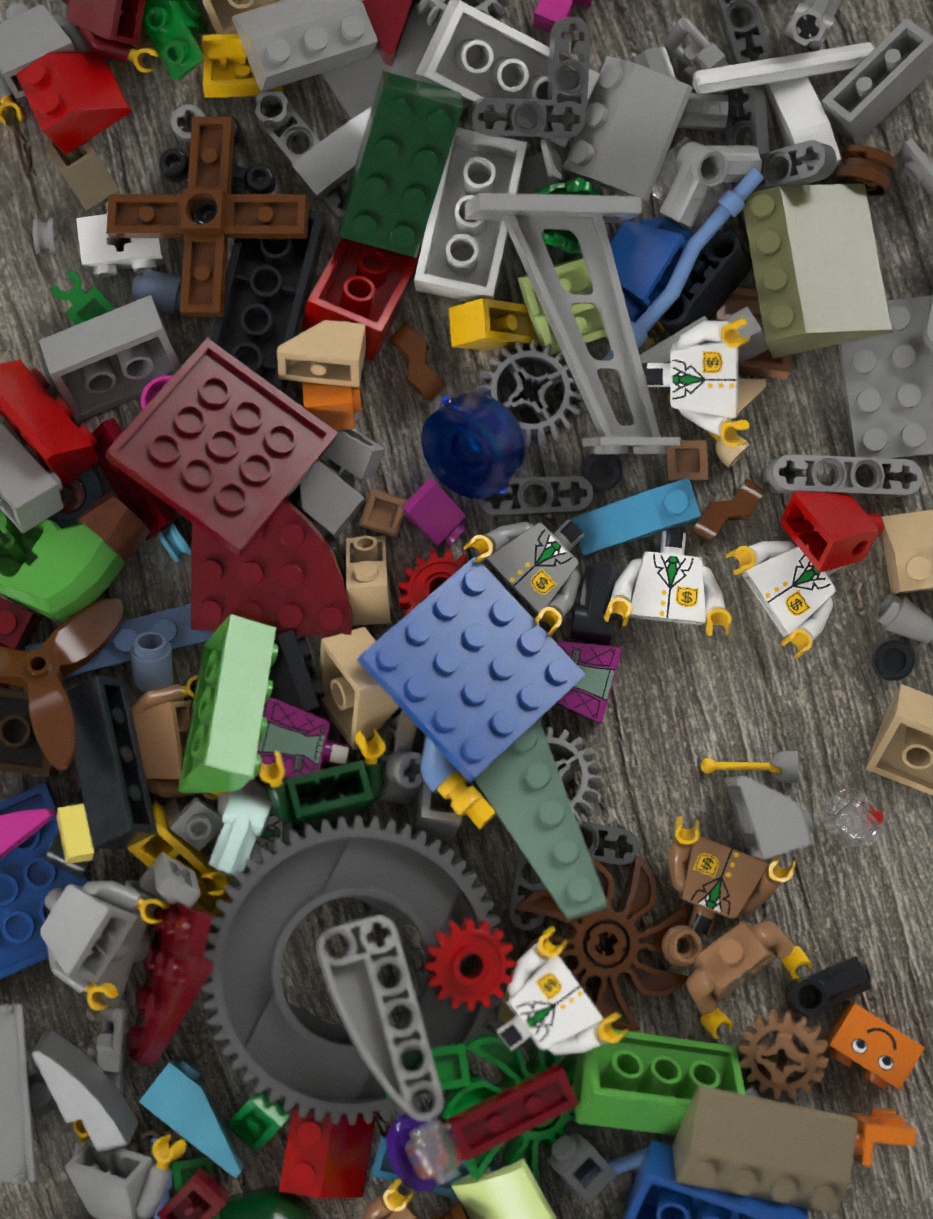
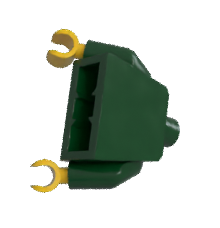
M374 728V737L366 742L362 731L356 733L355 741L365 757L362 761L287 778L286 780L282 779L285 775L282 756L278 751H274L276 762L272 765L263 764L261 759L260 777L264 782L269 783L267 790L276 816L283 822L294 825L299 824L303 833L304 823L307 822L315 831L319 830L321 818H326L331 827H335L338 815H342L347 824L352 823L354 814L360 815L362 818L370 804L378 800L382 794V761L378 757L384 753L386 746L378 730Z

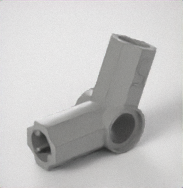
M804 0L803 3L800 2L784 35L815 51L820 50L835 21L833 17L843 0Z
M653 47L633 57L632 61L634 63L676 79L666 47ZM691 92L677 128L724 132L728 116V95H699Z
M697 142L687 143L678 152L676 158L678 174L659 212L692 227L712 186L723 182H740L752 168L761 174L762 159L759 156L758 148L752 145L705 146Z

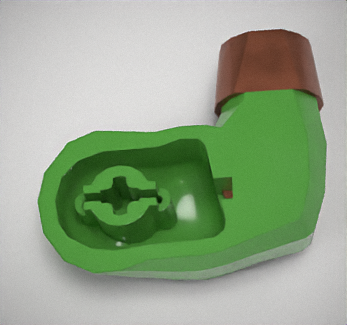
M106 493L76 518L77 524L63 529L47 518L22 533L0 509V594L6 599L34 610L56 622H65L75 613L90 605L110 586L122 567L128 564L149 535L150 530L126 505L110 493Z

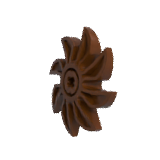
M635 856L625 890L617 908L613 910L611 908V901L613 899L615 882L607 869L591 858L608 903V908L568 921L548 890L541 889L523 898L516 906V909L553 917L567 923L568 933L565 936L560 937L551 934L548 937L550 943L556 946L561 945L565 939L567 940V945L558 955L560 959L570 955L571 963L567 968L582 989H584L587 979L590 976L594 977L591 1002L603 1017V1020L613 1013H618L621 1017L611 1022V1026L628 1031L641 1030L622 997L620 987L617 985V978L621 973H624L626 980L635 992L651 997L671 994L687 981L689 976L652 968L638 962L637 953L643 948L662 952V940L665 933L677 925L687 926L689 917L688 905L684 904L652 924L636 930L634 927L635 920L652 909L656 901V881L650 867L640 856ZM540 932L529 939L522 947L517 960L538 943L544 933ZM599 934L610 938L605 943V951L595 948V945L600 942Z

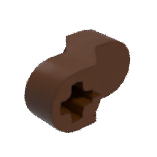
M404 323L389 338V341L409 361L408 376L405 378L408 385L423 399L431 403L447 386L426 364L427 350L430 348L427 341L410 325Z
M746 478L732 500L710 501L701 517L691 529V532L710 544L725 521L747 520L761 500L765 490Z

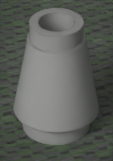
M890 593L885 597L875 616V620L881 623L882 629L924 644L930 643L933 639L932 619L903 594L897 596L894 593Z

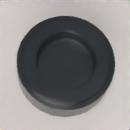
M592 453L584 461L581 475L591 483L593 491L607 492L618 484L622 474V467L620 461L613 454Z
M896 640L888 641L879 645L874 651L872 666L876 674L882 679L897 681L911 673L914 667V655L910 647L905 643Z

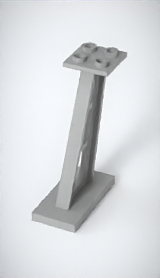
M478 193L465 203V220L504 221L600 436L583 438L582 447H594V454H628V447H633V454L653 455L667 454V446L680 445V437L660 436L605 223H623L641 214L642 197ZM544 229L569 230L576 235L592 285V291L589 295L570 294L562 287L542 238V231ZM572 304H593L598 308L612 352L610 360H596L589 354L572 313ZM598 369H613L618 373L632 418L630 426H624L617 422L597 374Z

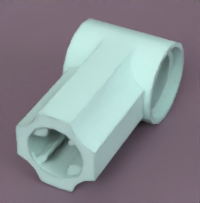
M242 790L233 791L222 818L224 826L208 865L235 875L234 873L237 870L244 873L247 867L246 860L250 858L257 838L262 836L273 809L272 802Z

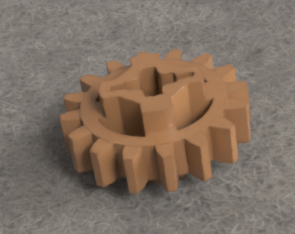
M771 1009L768 1021L759 1014L753 1022L755 1028L747 1026L743 1036L747 1040L741 1041L738 1051L747 1055L742 1057L739 1065L742 1068H751L746 1079L748 1082L758 1079L761 1082L760 1093L763 1094L770 1087L774 1089L775 1099H779L783 1091H788L789 1096L793 1100L797 1098L800 1087L809 1094L814 1086L812 1080L819 1083L822 1081L824 1072L820 1068L827 1067L829 1057L821 1053L826 1051L828 1042L816 1039L821 1031L819 1025L811 1029L806 1026L809 1016L803 1015L798 1021L793 1019L792 1009H788L784 1017H779L776 1009ZM778 1030V1034L772 1038L765 1036L763 1040L761 1039L765 1034ZM798 1036L805 1042V1044L801 1042ZM779 1049L786 1050V1057L788 1059L781 1058V1051ZM795 1071L803 1072L798 1076L789 1077Z

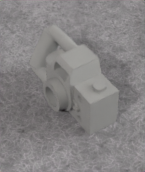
M679 19L665 38L667 48L682 63L683 68H685L683 75L692 87L693 74L696 71L729 66L722 51L713 42L710 43L689 19ZM689 34L694 41L684 51L680 44ZM729 90L711 94L728 95Z
M354 429L335 430L338 432L336 440L319 460L338 477L351 474L360 479L375 477L385 448Z
M108 1007L101 1010V1034L97 1037L96 1044L89 1045L87 1056L111 1079L122 1094L124 1092L127 1060L126 1040L128 1031H124L127 1013L119 1007Z

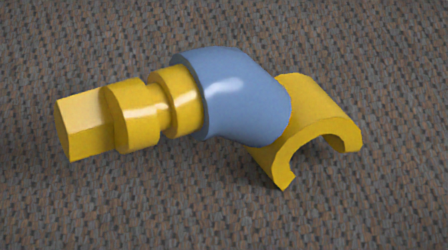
M425 738L420 767L424 781L434 794L439 792L445 800L451 798L453 802L450 806L460 817L466 814L481 829L495 816V810L473 786L468 788L465 785L468 780L429 738Z

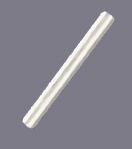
M866 42L699 70L693 74L692 85L697 94L702 95L854 69L875 48L872 43Z

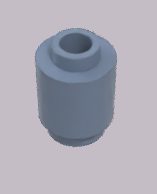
M145 269L142 276H135L131 296L139 300L151 295L160 313L176 316L177 312L180 313L182 277Z
M149 631L139 634L135 638L130 650L133 684L145 692L162 689L171 685L173 682V665L170 643L159 632Z

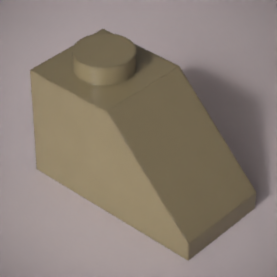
M51 140L43 144L86 211L92 207L105 204L109 200V194L119 191L118 186L89 141L67 155Z

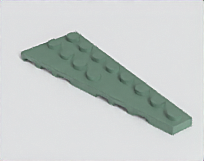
M538 719L476 776L473 781L495 810L497 817L504 824L520 851L534 868L567 920L571 921L608 908V903Z

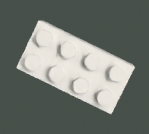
M450 0L415 74L442 88L460 92L462 98L472 103L484 97L547 99L550 47L460 0ZM559 53V60L565 58L570 59L569 57ZM565 66L559 72L558 81L561 87L571 89L576 85L578 72L573 66ZM589 69L587 101L600 76L599 73ZM510 104L505 105L507 113L493 112L490 110V105H486V110L508 121L507 115ZM524 106L517 114V123L523 129L533 127L537 121V112L532 106ZM545 106L547 121L544 130H548L547 122L561 123L564 125V130H567L568 123L575 121V115L568 112V107L565 108V113L562 115H551L547 113L549 106ZM540 137L542 139L547 138L564 148L569 138Z
M462 128L456 129L426 225L414 279L415 291L466 302L481 298L494 300L509 232L504 221L465 220V203L478 193L518 194L526 158L527 142L484 135Z

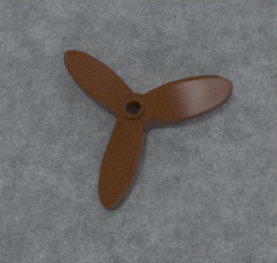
M104 598L78 611L57 627L40 649L28 652L0 646V683L22 687L28 692L30 717L36 740L44 757L56 769H68L76 754L75 721L68 696L62 686L63 678L89 663L118 632L125 616L124 604L121 599Z

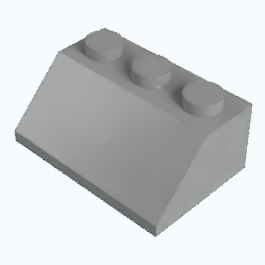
M282 0L232 17L260 92L370 58L378 43L364 4L360 0Z
M606 56L600 76L587 105L585 126L575 136L563 170L593 185L628 196L642 197V200L648 201L693 87L637 63Z
M151 295L39 340L50 376L63 399L74 413L73 416L77 422L141 397L145 386L151 380L160 376H173L182 366Z
M730 776L723 779L747 855L767 859L812 844L810 834L815 833L814 824L807 809L801 810L799 803L748 776Z

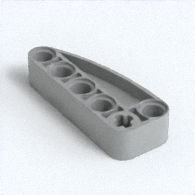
M372 916L322 932L316 942L318 960L336 1010L359 1054L385 1091L409 1116L421 1121L435 1118L442 1109L443 1095L401 942L394 923L384 916ZM377 923L378 929L385 928L387 936L381 939L380 947H376L375 941L368 942L366 934L372 931L371 924ZM333 934L342 936L347 943L346 953L339 959L331 958L325 951L326 940ZM384 964L393 965L398 972L397 983L391 988L382 987L377 980L378 970ZM403 1005L407 1008L410 1019L404 1028L396 1030L390 1025L388 1015L393 1007ZM414 1046L420 1052V1064L417 1068L406 1071L400 1064V1055L407 1047ZM421 1088H427L432 1095L431 1106L423 1112H416L411 1104L412 1095Z

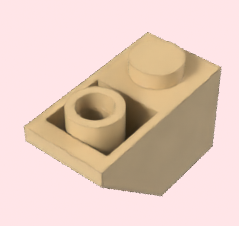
M386 536L346 538V590L353 613V626L391 623Z

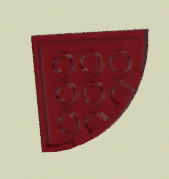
M288 500L284 501L240 556L192 522L191 630L216 631L226 618L232 614L276 627L275 634H282L293 630L295 635L330 637L337 634L351 635L353 630V613L334 553L312 522Z

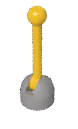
M798 751L778 752L769 763L715 762L712 758H705L700 765L701 770L706 774H711L715 770L770 771L772 776L780 782L798 783Z

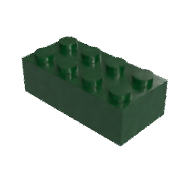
M382 71L339 218V237L417 257L463 110L460 92Z

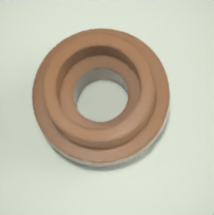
M677 925L670 928L662 940L663 955L670 964L685 967L695 962L696 956L702 951L700 937L689 926ZM679 939H681L683 942V948L681 952L678 953L677 942Z

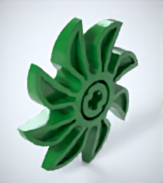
M483 1034L474 1037L465 1043L466 1049L494 1064L503 1072V1078L499 1083L493 1084L479 1075L470 1076L471 1086L455 1088L450 1092L443 1106L442 1118L448 1119L557 1064L563 1067L569 1083L573 1087L578 1053L568 1054L560 1062L563 1054L555 1055L548 1049L540 1050L530 1037L528 1038L529 1060L525 1063L521 1048L518 1046L511 1051L499 1035ZM575 1107L468 1161L465 1160L471 1176L477 1181L498 1150L506 1143L502 1153L504 1167L524 1159L542 1191L538 1169V1144L542 1143L545 1154L549 1158L552 1155L553 1144L560 1137L568 1136L563 1131L565 1124L571 1120L577 1123ZM577 1123L587 1129L598 1127L597 1125Z

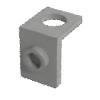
M547 138L540 140L542 152L525 158L519 194H533L536 189L545 184L570 181L569 172L563 170L566 161L563 147Z
M910 138L903 144L898 155L905 162L904 168L910 179L916 184L921 183L930 195L933 193V164L913 138Z

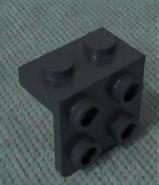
M293 630L277 635L278 639L274 640V643L278 644V654L273 666L270 667L268 677L273 682L270 698L279 700L307 713L322 709L319 699L324 698L325 693L318 674L310 676L305 661L311 660L312 656L305 637L297 638ZM264 704V709H263V715H262V716H264V711H265L266 704Z

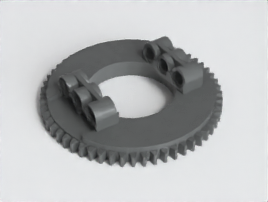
M354 814L351 825H347L345 818L342 815H338L335 827H331L326 818H321L319 830L315 831L307 822L304 823V835L299 836L293 829L288 830V842L284 843L277 836L273 838L275 850L272 852L263 846L260 847L259 851L262 860L257 862L248 858L246 862L250 871L247 874L238 870L234 873L239 881V885L237 887L225 885L224 889L230 896V899H217L216 906L223 913L222 915H213L211 924L217 927V930L209 931L207 941L212 943L213 946L207 947L204 957L214 962V965L209 974L211 978L206 980L201 988L203 992L213 993L202 1000L205 1009H217L207 1016V1021L209 1025H221L213 1032L215 1041L227 1040L221 1047L222 1054L226 1056L236 1053L230 1062L231 1067L235 1070L246 1066L241 1074L242 1080L246 1083L257 1077L254 1090L258 1094L270 1087L268 1100L272 1104L283 1095L282 1106L284 1110L289 1111L297 1102L300 1117L304 1118L309 1110L313 1108L315 1120L321 1122L328 1111L330 1112L333 1124H338L342 1113H346L350 1125H355L358 1113H362L367 1124L372 1123L374 1111L377 1110L384 1121L389 1120L390 1107L393 1106L401 1116L405 1115V1111L394 1099L387 1098L385 1089L367 1067L347 1030L337 1024L328 1023L301 1007H295L287 1003L281 983V963L287 941L299 922L320 905L347 896H352L416 927L424 948L425 961L431 960V954L425 949L426 944L435 945L438 939L434 932L438 930L444 934L448 931V921L452 920L457 926L463 925L464 918L470 917L473 920L474 926L477 927L478 923L483 919L490 923L488 931L490 933L492 931L491 928L498 924L500 919L495 914L486 915L495 906L493 901L490 899L479 900L487 891L482 884L472 886L478 877L476 873L469 871L462 874L467 863L461 858L451 862L454 851L447 847L439 852L441 841L434 837L425 844L427 833L419 829L411 837V826L407 823H404L396 832L395 821L390 818L380 828L378 817L371 815L366 826H364L361 816ZM476 954L466 955L461 960L460 972L468 973L475 969L478 963ZM425 969L423 983L416 1001L429 1048L466 1043L479 1035L491 1034L484 1026V1022H497L498 1017L489 1009L494 1006H502L503 1001L492 993L489 996L490 1007L488 1008L478 1000L475 1001L474 1011H468L464 1001H461L457 1009H454L449 1005L450 995L441 1001L437 998L435 992L440 985L430 987L425 979L433 973ZM502 982L499 986L501 990L506 989V984L504 982ZM409 1012L392 1027L396 1030L404 1028L410 1019ZM414 1046L407 1047L402 1052L413 1051L418 1049ZM467 1054L468 1066L471 1067L474 1063ZM424 1093L432 1101L431 1093ZM421 1094L412 1095L411 1104L416 1109L421 1107L419 1096Z

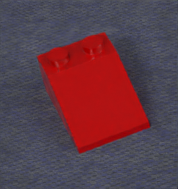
M342 238L307 300L301 331L305 332L324 320L365 324V358L375 361L416 273L421 248H419L415 258Z

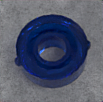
M465 393L456 397H444L439 403V409L427 418L422 428L421 446L428 466L442 484L460 496L470 499H483L492 496L494 493L503 494L509 488V481L516 476L524 462L526 454L525 439L517 418L504 404L488 395Z

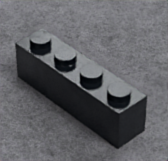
M96 675L65 691L73 712L76 728V754L74 757L93 848L123 850L158 832L125 680Z

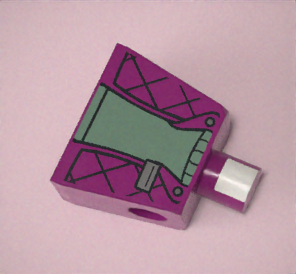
M557 641L556 643L586 675L555 704L594 723L601 724L622 648Z
M269 698L263 716L267 718L266 730L263 738L258 741L257 754L261 756L263 764H274L276 762L274 751H278L282 756L285 770L283 778H291L319 771L321 763L335 767L346 764L349 744L327 740L330 726L329 721L279 700Z

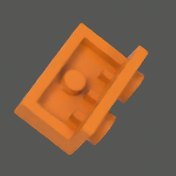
M874 1107L871 1114L851 1112V1117L856 1118L858 1123L853 1158L861 1166L871 1167L873 1142L915 1146L916 1129L904 1120V1116L896 1115L897 1111L893 1109Z

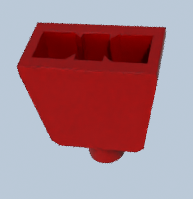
M793 492L780 521L781 526L818 572H825L863 561L867 557L875 538L879 537L884 530V522L879 514H866L852 496L844 493Z

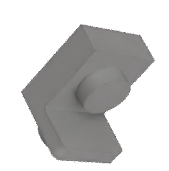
M172 798L164 807L169 829L199 852L224 826V823H222L223 816L200 798H194L187 804L179 798Z
M161 852L139 880L140 888L157 898L166 900L168 904L179 901L191 908L200 897L195 871Z

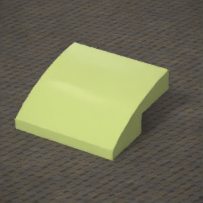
M583 256L554 265L559 281L568 293L575 295H589L591 293L592 285ZM528 275L517 277L530 320L543 350L550 343L552 350L549 355L561 352ZM572 304L571 310L585 343L607 336L600 312L595 305Z
M524 1159L494 1172H491L490 1168L487 1167L477 1181L469 1174L452 1182L451 1186L470 1219H557Z

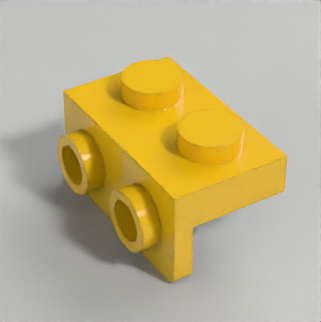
M238 34L202 36V50L206 59L203 68L204 98L258 96L260 90ZM283 86L273 88L268 91H281L283 93Z

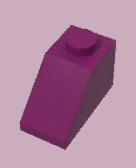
M431 477L402 506L404 517L438 549L445 542L451 547L466 531V528L462 526L466 521V515Z

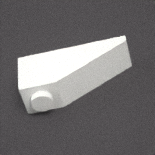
M808 77L765 84L784 147L810 140L828 144L836 152V169L841 156L830 122ZM818 154L817 159L809 162L802 161V163L814 167V162L820 160V154Z

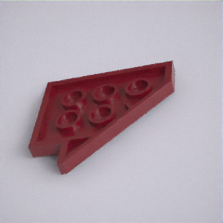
M179 901L169 904V908L157 906L153 917L161 919L163 922L152 924L156 932L153 946H149L148 953L144 958V969L147 970L144 986L138 988L135 998V1009L138 1011L135 1027L132 1026L129 1029L126 1040V1049L129 1051V1057L141 1065H156L214 965V962L204 957L213 915L194 906L189 908Z

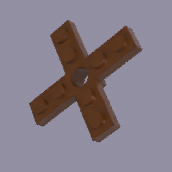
M231 116L192 117L188 189H183V194H109L106 233L110 238H184L180 313L184 317H223L228 238L307 239L309 198L306 194H231L235 121ZM209 203L218 206L216 216L209 223H194L195 213L201 206Z

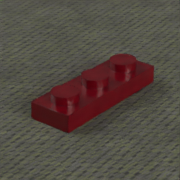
M112 418L102 422L92 432L98 442L94 446L99 461L96 463L121 502L150 530L149 535L146 537V541L157 537L158 532H163L178 517L166 502L105 459L106 451L123 433L116 420Z
M557 1064L448 1118L447 1121L464 1159L468 1161L579 1104L563 1067Z

